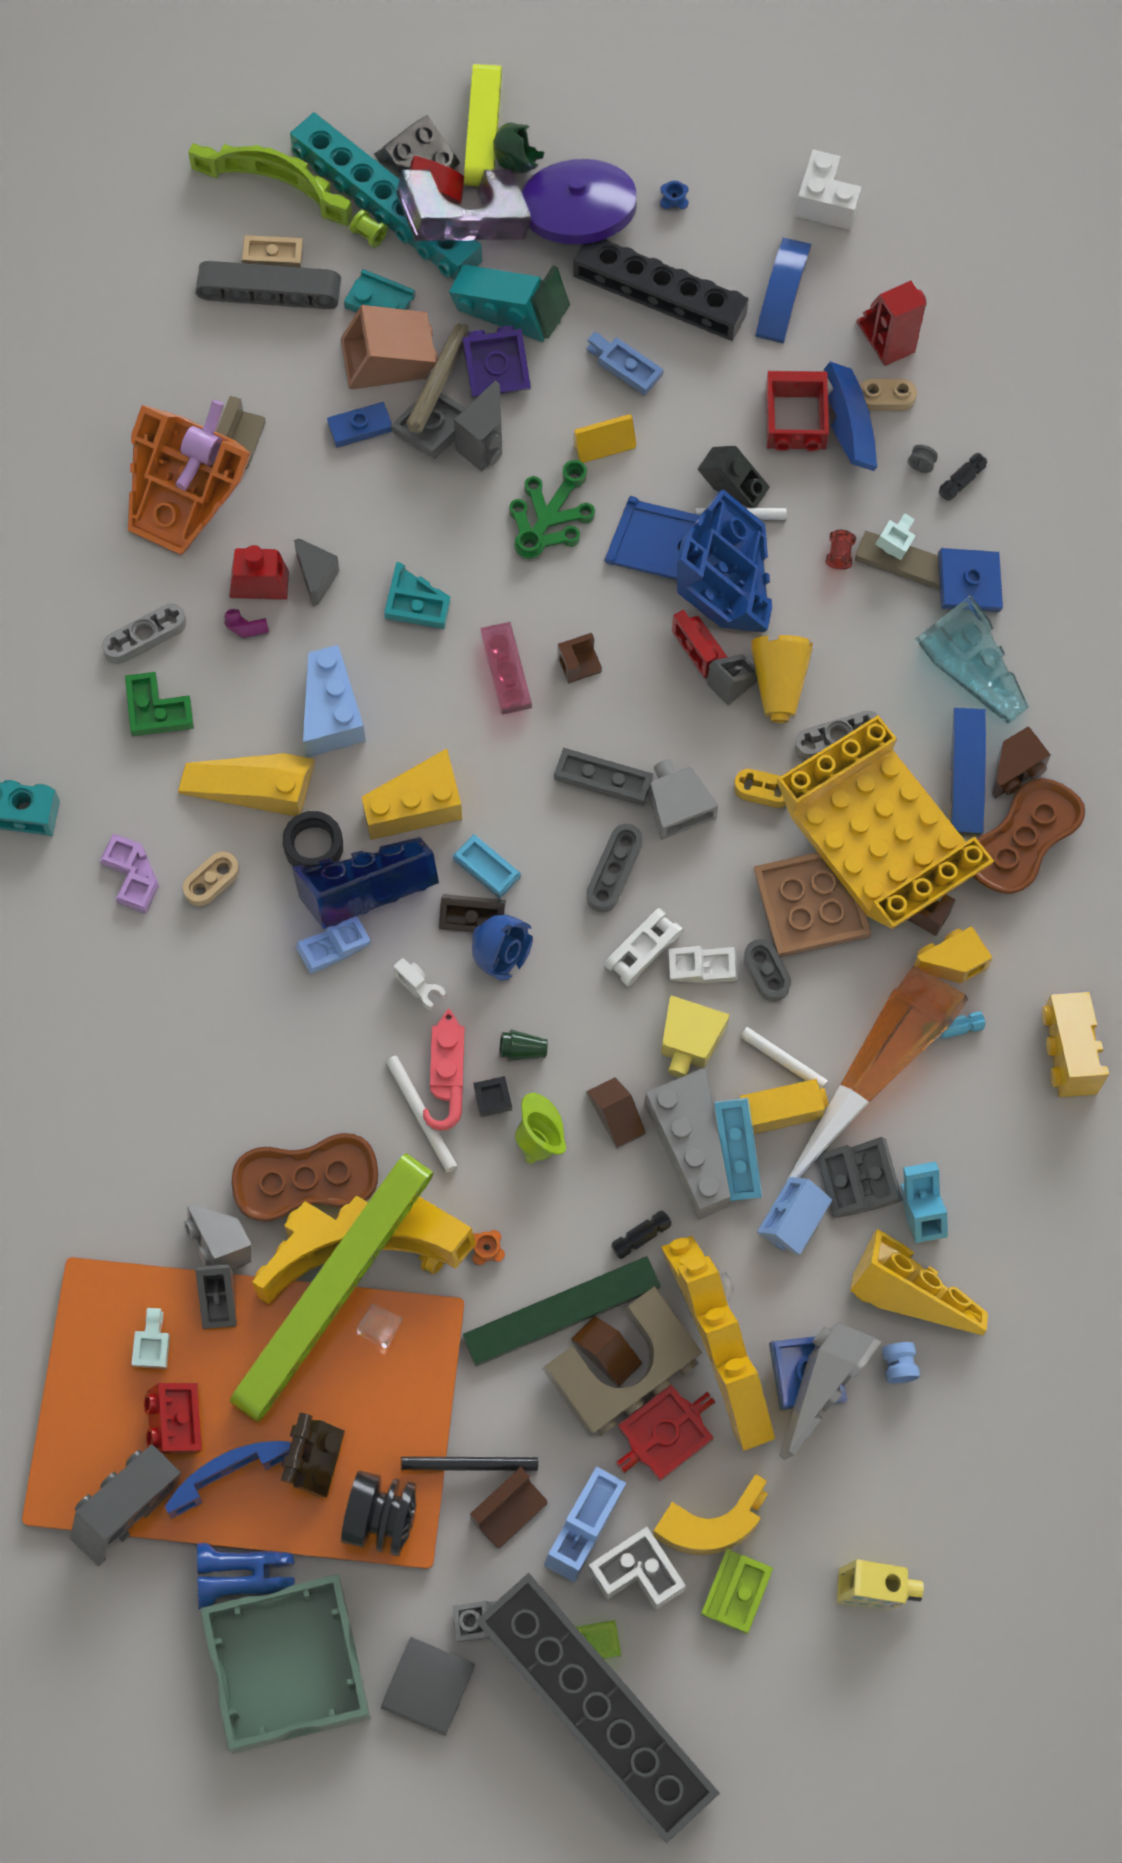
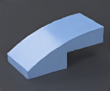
M357 915L329 925L323 933L298 941L296 949L311 974L353 955L368 946L371 940Z

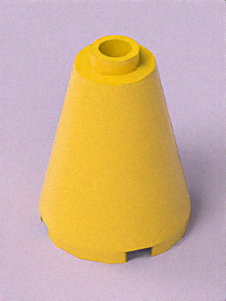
M769 635L754 638L751 641V651L764 715L770 717V721L773 723H788L789 718L796 716L813 651V642L810 643V640L807 638L792 635H778V639L768 641Z

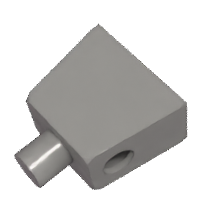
M669 759L660 761L654 766L658 779L650 783L649 796L662 840L717 819L718 804L691 767L676 772Z

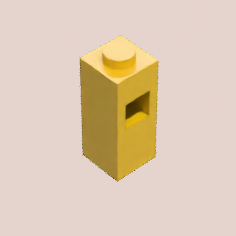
M817 1079L740 1096V1099L749 1098L754 1134L820 1120L823 1117L825 1108L828 1107L826 1091L824 1088L819 1089Z

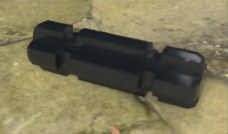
M975 453L968 459L969 462H965L950 477V480H946L940 486V496L947 501L952 500L957 495V491H961L976 477V473H980L986 468L988 461L980 453Z
M660 1210L651 1216L650 1221L647 1219L625 1233V1238L621 1236L613 1241L611 1248L619 1259H623L631 1253V1249H638L656 1237L658 1231L662 1233L668 1229L672 1223L669 1216L663 1210Z

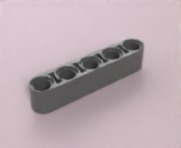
M204 261L199 264L195 293L199 298L208 301L333 309L338 306L341 276L337 272L328 269Z

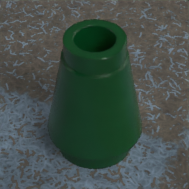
M512 1029L509 1032L501 1033L499 1045L500 1058H507V1061L546 1058L548 1050L547 1039Z

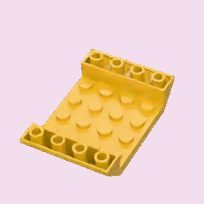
M877 715L777 779V783L792 820L865 914L890 929H894L993 864L994 860L975 836L967 842L963 839L894 752L893 748L897 738L880 716Z

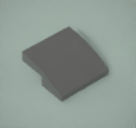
M879 1137L853 1147L845 1145L824 1152L818 1157L827 1194L833 1199L830 1205L834 1218L859 1214L903 1201L885 1138Z
M410 1637L389 1685L381 1709L446 1736L474 1671L475 1664Z

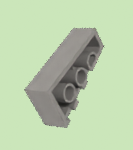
M705 1067L647 1091L644 1103L698 1220L728 1208L731 1197Z

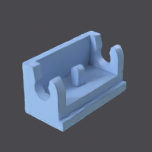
M789 1177L757 1233L764 1236L782 1251H785L787 1248L794 1254L800 1255L833 1199L809 1179Z

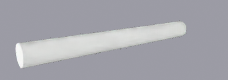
M395 1055L388 1058L386 1063L446 1173L453 1171L458 1166L439 1131L432 1129L423 1119V1110L426 1107L398 1056Z

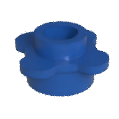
M670 181L660 187V192L662 193L660 206L664 209H669L670 207L687 208L689 201L686 199V194L689 191L688 186L679 181Z

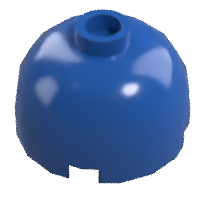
M507 914L492 916L474 930L472 935V956L477 966L486 974L500 981L510 979L512 975L508 973L515 964L520 969L530 953L533 943V936L528 934V928L532 929L530 924Z

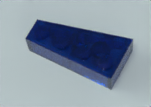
M421 837L380 846L377 853L363 852V850L351 853V859L333 863L332 858L320 860V866L304 869V865L292 867L299 898L323 929L336 926L345 920L366 914L370 910L396 902L400 898L415 892L424 891L428 887L439 883L434 853Z

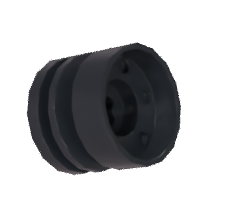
M359 1470L355 1476L345 1512L341 1543L364 1548L372 1533L377 1535L376 1547L378 1552H383L389 1537L392 1538L390 1554L400 1556L404 1544L410 1537L417 1509L416 1483L407 1482L401 1497L398 1496L399 1479L394 1478L388 1492L384 1493L381 1492V1475Z

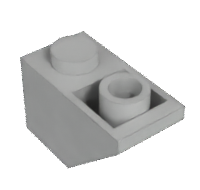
M195 1204L188 1206V1220L184 1221V1226L189 1239H195L199 1246L197 1251L203 1266L230 1264L231 1269H235L251 1262L252 1244L238 1218Z

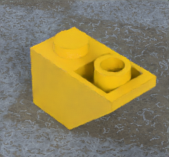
M971 926L963 931L961 928L952 931L944 938L945 941L936 946L934 943L924 946L918 951L913 966L916 972L963 983L988 969L993 957Z

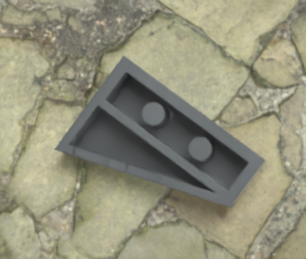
M152 1444L143 1452L137 1450L126 1461V1467L120 1473L112 1472L101 1483V1489L94 1496L86 1495L75 1507L76 1513L70 1539L98 1567L106 1560L104 1557L106 1549L117 1539L123 1543L130 1535L127 1530L143 1516L147 1518L178 1485L181 1472Z

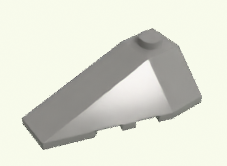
M837 1323L829 1329L823 1327L812 1341L816 1347L809 1355L779 1454L783 1460L794 1456L822 1420V1417L819 1415L820 1411L826 1412L840 1398L842 1394L839 1386L841 1384L844 1386L862 1370L881 1343L877 1338L841 1323Z

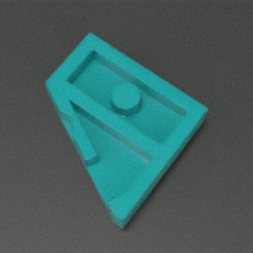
M396 562L384 611L385 619L445 629L451 597L442 590L433 588L430 582L423 577L413 575L406 570L405 565L401 562Z

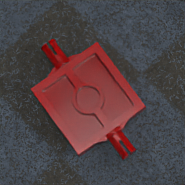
M672 1384L618 1425V1429L629 1442L631 1451L616 1461L617 1466L621 1467V1471L625 1474L626 1471L640 1461L652 1471L659 1482L713 1441L714 1437L704 1426L700 1415L715 1404L713 1397L710 1398V1394L706 1391L705 1394L691 1404L688 1400L681 1397Z

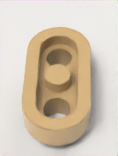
M867 379L860 384L869 411H905L914 405L917 396L915 385L906 379ZM869 390H875L877 393L872 394V393H869L868 391H869ZM898 390H902L907 393L901 394L898 392Z
M217 852L193 871L183 883V892L186 900L194 906H205L230 886L239 875V865L235 856L229 852ZM223 867L229 869V871L226 874L218 873V871ZM199 888L206 890L202 895H196L195 891Z

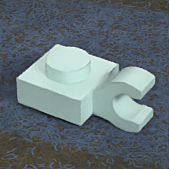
M904 513L898 524L889 520L875 545L901 560L915 538V535L908 531L915 519Z
M147 1308L145 1332L135 1331L131 1364L133 1367L167 1369L170 1334L161 1333L164 1312H161L159 1308Z

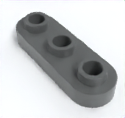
M622 824L612 831L589 883L587 902L597 912H608L616 906L640 852L642 834L634 825ZM629 840L632 844L625 847L621 845V842ZM617 867L620 872L613 874L609 872V869ZM605 894L608 899L600 901L597 899V896Z

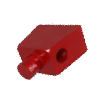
M257 545L234 549L230 579V598L288 600L289 569L278 550L261 549Z

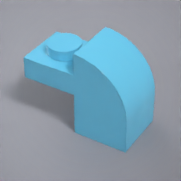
M936 1161L903 1167L904 1184H901V1193L908 1225L915 1243L948 1237L947 1210L940 1196L939 1168Z

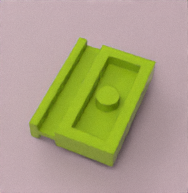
M727 1548L701 1616L713 1619L715 1622L748 1635L773 1567L742 1554H737Z

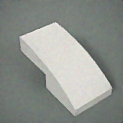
M701 946L669 949L671 981L689 983L738 981L737 951L735 947L703 950Z

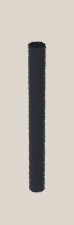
M401 1456L400 1460L401 1470L517 1471L522 1467L524 1471H538V1457Z

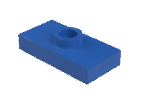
M384 401L327 418V424L336 448L393 432L391 428L392 423Z

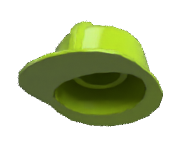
M534 1092L526 1094L521 1103L522 1120L515 1131V1140L522 1149L526 1162L532 1164L537 1160H546L553 1154L563 1155L566 1151L562 1118L557 1108L549 1099L541 1094Z

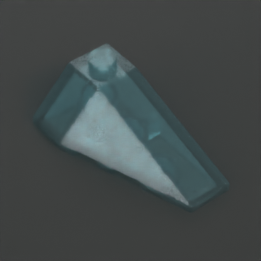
M970 595L916 637L915 640L937 667L1004 722L1009 724L1029 706L1014 673L1006 668L1002 659L1005 655L1003 648L996 645L990 632L994 629L990 619Z

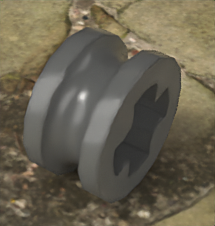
M915 445L912 449V454L908 458V464L916 471L929 473L934 468L938 454L929 446Z

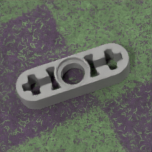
M166 604L110 633L104 638L102 643L105 657L111 663L121 664L181 633L186 626L183 609L176 604ZM171 615L173 618H176L177 622L172 624L170 621H167L166 617ZM157 621L159 627L161 626L162 631L158 632L157 625L155 624V622ZM141 628H150L153 631L152 636L146 640L138 639L136 633ZM128 636H131L132 642L134 644L133 646H131L130 641L127 640ZM118 644V646H122V651L117 653L115 649L113 650L112 645Z
M863 711L804 729L796 737L795 752L801 759L807 760L836 742L830 737L831 731L840 729L847 735L860 727L863 722H868L878 714L873 711ZM821 734L824 735V740H823V741H820V739H821ZM805 740L815 743L813 750H810L808 746H804Z

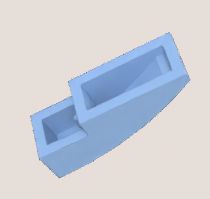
M598 1467L595 1468L567 1517L563 1529L548 1553L544 1564L546 1568L572 1582L576 1581L623 1492L626 1482Z

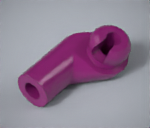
M229 609L224 614V624L227 629L241 638L269 633L266 618L247 621L241 617L240 611L237 609Z

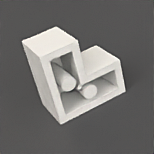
M813 149L798 195L795 217L851 231L858 210L862 187L837 181L841 156Z
M648 1527L643 1528L588 1566V1572L606 1600H609L634 1582H637L655 1611L683 1593L686 1587Z

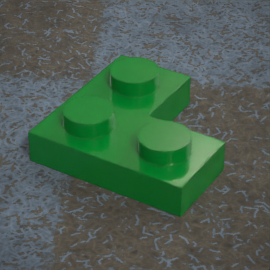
M156 672L125 675L132 737L194 729L190 695L159 699Z

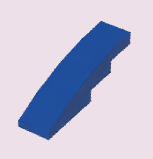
M829 361L823 371H827V378L833 387V390L828 395V401L837 415L830 426L851 464L875 471L877 468L875 438L870 413L862 389L851 368Z
M953 708L950 770H952L951 823L961 833H983L986 710Z

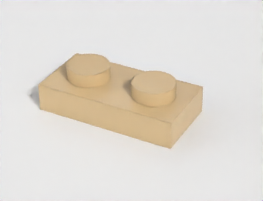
M244 235L242 263L301 267L303 238Z

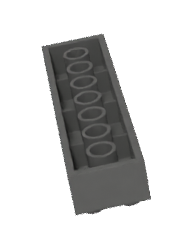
M529 1573L476 1620V1623L666 1843L720 1794Z

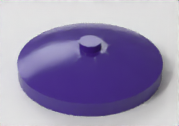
M572 159L547 166L527 181L521 193V211L527 226L537 235L563 244H587L609 238L620 232L630 223L637 209L636 187L630 176L615 165L593 159Z

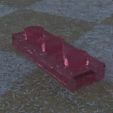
M511 622L480 628L501 714L531 709L532 701Z

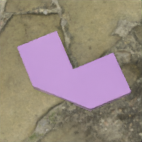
M113 834L100 859L101 865L127 874L116 897L117 903L146 914L159 888L158 881L142 844Z

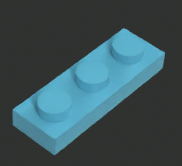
M749 1098L716 1101L714 1104L731 1196L730 1201L762 1197V1188Z

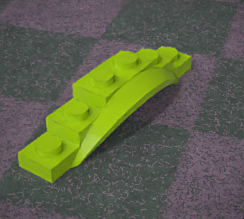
M193 143L188 151L192 170L214 178H218L220 173L233 172L271 177L297 188L313 199L321 207V216L323 218L347 227L353 218L351 201L342 195L331 194L330 183L320 176L313 175L308 169V163H305L300 158L290 157L272 148L256 144L255 146L232 147L224 144L220 152H217L209 146H200Z

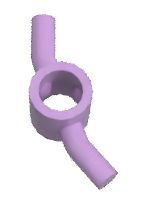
M212 400L203 429L192 426L183 438L181 453L190 458L175 484L181 490L185 491L188 488L201 463L212 466L215 462L222 442V438L213 435L224 403Z

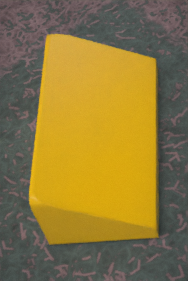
M628 414L575 429L574 448L579 461L585 463L636 448L632 415Z

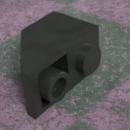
M737 446L712 447L697 469L715 491L719 492L724 489L747 508H756L770 488Z

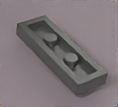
M563 747L554 773V780L644 806L650 789V783L653 780V773Z

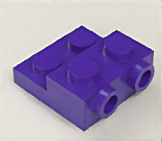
M503 326L497 328L495 333L485 334V330L468 332V337H463V352L472 398H477L494 381L500 384V394L531 389L522 329L514 330V326Z

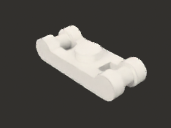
M660 908L655 910L604 963V966L610 972L615 971L621 976L620 980L627 987L632 985L639 975L684 930L677 922L673 924L666 918L667 914ZM657 927L664 932L660 937L653 932ZM628 955L635 961L630 967L623 962Z

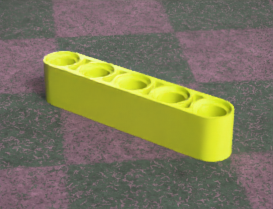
M473 64L464 186H494L496 157L493 151V141L498 131L502 65Z

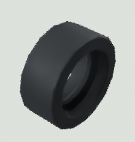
M306 811L296 815L287 823L283 832L282 844L288 862L296 870L305 874H321L331 870L339 862L343 854V835L339 824L330 815L320 811ZM308 828H321L330 834L332 846L323 856L306 858L301 856L295 849L296 836Z

